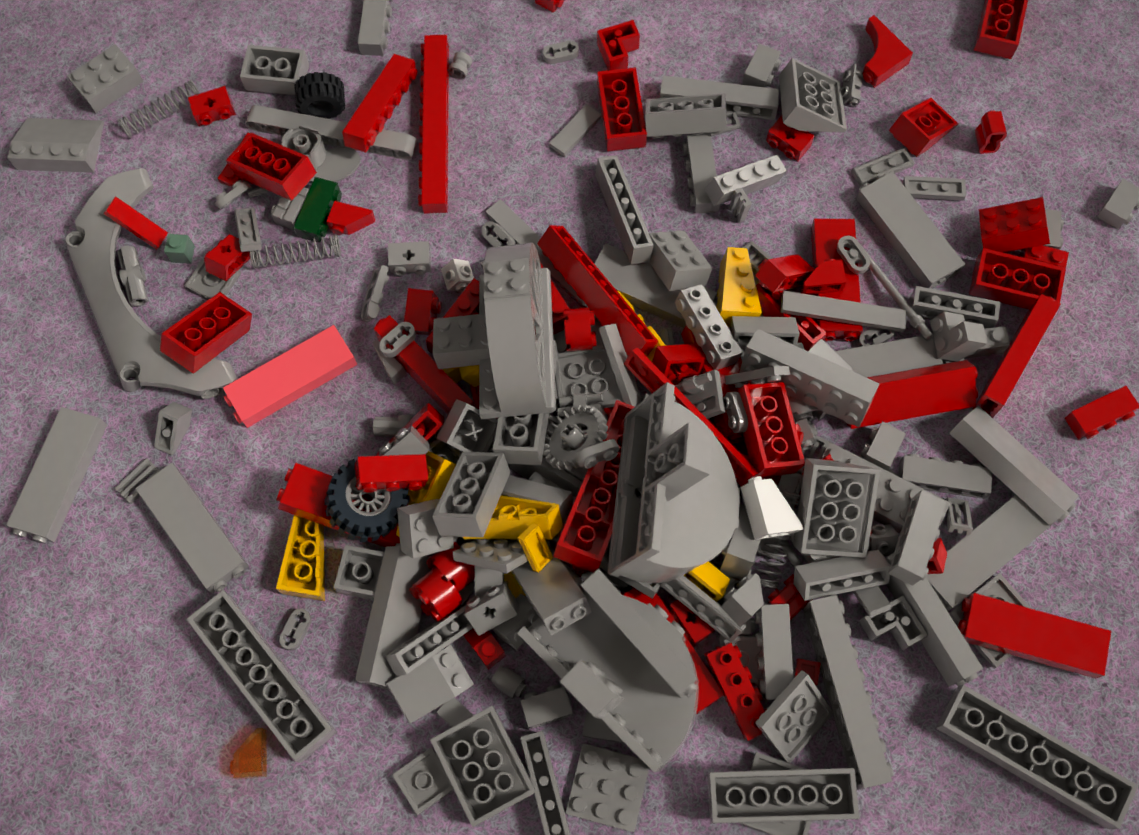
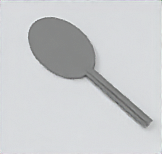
M346 147L326 150L327 154L324 162L318 167L317 173L309 182L313 183L315 177L333 182L345 179L359 167L361 162L359 153L354 149ZM258 187L247 192L249 197L253 198L270 191Z

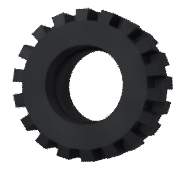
M327 72L308 73L306 76H301L295 82V103L298 113L330 119L337 117V115L342 114V111L345 110L344 85L340 78L335 77L334 74H327Z

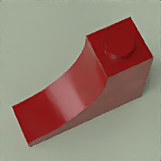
M873 15L868 19L865 31L873 42L874 56L865 64L862 74L865 82L875 88L907 66L913 52Z

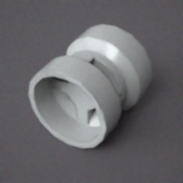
M456 52L453 57V63L448 68L449 74L454 78L465 79L468 73L467 69L472 64V58L466 53Z

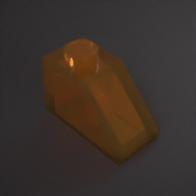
M256 728L233 754V760L230 762V772L234 779L267 777L266 729Z

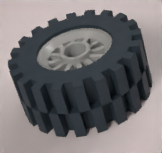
M352 459L348 462L347 467L344 464L339 467L338 472L334 473L324 503V505H327L325 510L326 516H331L330 524L332 527L335 525L339 526L338 533L343 535L346 531L350 534L348 539L354 541L355 537L359 536L360 542H366L368 537H371L372 541H376L380 535L383 537L387 536L391 529L394 530L397 526V508L407 506L408 500L405 498L408 495V489L400 488L397 491L377 489V491L369 493L357 490L356 461ZM362 495H370L372 497V501H365L362 498Z

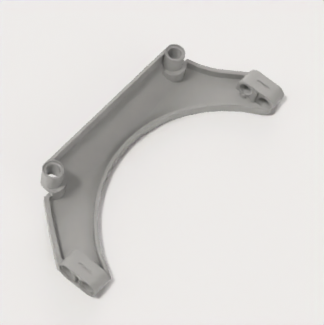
M142 168L109 176L93 193L75 220L77 231L71 232L66 236V244L69 256L123 389L134 392L140 386H156L201 396L203 399L225 394L223 387L237 380V376L230 363L212 359L194 374L160 351L161 337L150 329L128 304L120 288L115 270V252L122 226L103 213L115 196L134 209L137 203L154 186L147 170ZM129 377L135 378L133 380H126Z

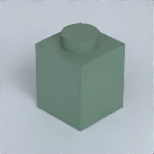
M168 234L164 252L172 263L191 264L195 245L188 235Z

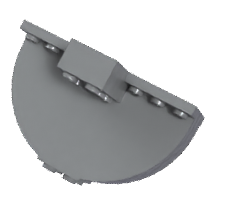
M534 243L488 248L485 255L484 275H479V314L434 319L433 356L438 369L479 365V415L481 419L550 413L556 410L551 274L548 268H541Z
M665 383L625 416L608 564V574L615 577L621 575L647 583H661L677 579L721 553L732 538L734 531L738 529L740 488L737 487L735 474L728 456L706 424L690 410L675 402V386L670 383ZM635 489L641 492L642 498H638L635 495Z
M585 594L592 613L552 636L540 618L529 628L523 627L517 634L562 678L561 684L595 718L602 719L654 773L661 772L688 738L696 717L699 689L689 698L686 695L681 698L589 594ZM624 596L697 678L692 656L685 644L684 629L675 621L670 623L667 620L669 616L658 604L653 607L650 603L646 605L636 599Z

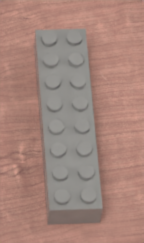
M222 590L186 619L294 761L302 763L337 733L333 725L230 594Z
M837 595L811 600L803 608L817 661L821 662L820 671L831 709L834 712L833 716L848 768H855L856 788L861 790L892 782L893 770L891 764L886 762L885 759L886 746L883 739L879 738L877 729H879L878 719L871 712V696L868 691H865L863 685L865 676L863 670L858 668L857 665L858 653L855 645L851 644L849 638L851 636V629L843 618L845 613L841 600L838 601Z
M965 685L955 688L936 726V729L1108 830L1120 829L1138 789L1137 784Z

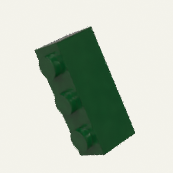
M318 177L314 178L294 225V230L298 237L311 241L315 238V241L320 243L321 237L326 236L328 232L326 221L334 201L340 202L342 192L337 182Z

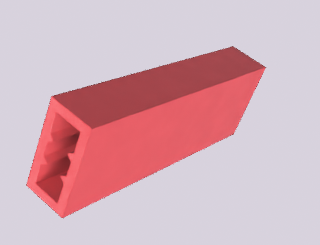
M332 325L223 387L227 394L223 397L229 407L234 406L236 412L233 415L238 423L241 424L243 422L248 428L358 364L335 325Z

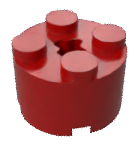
M589 307L564 309V315L568 314V317H565L564 320L566 344L571 345L567 346V352L593 350V347L597 346L596 331L591 332V325H595L594 310L590 311Z
M453 541L454 548L435 553L426 563L429 569L434 567L444 574L441 578L447 582L450 580L459 593L475 580V565L454 561L453 552L460 547Z
M433 568L409 588V591L416 599L421 600L423 604L420 607L427 616L431 615L436 622H439L462 604V599L450 580L447 582L441 578L444 574L437 568Z

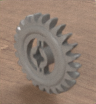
M579 405L578 412L575 408L571 407L572 415L563 411L564 420L556 416L559 424L550 423L554 431H546L550 438L545 437L546 444H544L543 455L553 468H559L560 470L565 468L571 470L573 466L579 468L580 466L575 456L581 450L604 442L603 440L607 438L605 433L608 430L607 420L601 411H598L595 407L591 408L589 405H586L585 408ZM579 427H587L588 429L582 431ZM571 447L574 451H565L564 448Z

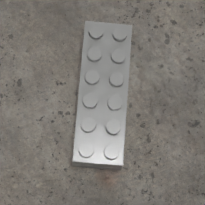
M759 329L755 331L746 347L740 368V373L772 366H789L790 375L782 376L781 381L768 382L764 380V383L784 382L787 396L804 401L809 406H814L829 415H833L857 427H860L879 387V383Z
M553 340V342H554V368H555V374H556V368H557V362H558V351H557L556 341ZM549 413L499 417L493 445L494 453H504L507 464L541 465Z
M829 442L822 457L830 454L833 460L837 462L880 469L873 520L883 525L891 524L896 532L901 533L911 499L924 489ZM946 501L945 504V512H947L948 507L950 505V502Z
M855 768L710 772L707 774L710 824L859 819Z

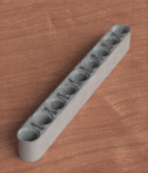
M259 105L251 106L245 125L251 130L284 136L292 128L295 130L300 125H309L317 129L323 144L346 147L342 131L348 122ZM383 129L382 132L378 133L374 145L370 146L367 152L411 160L417 140L409 134Z

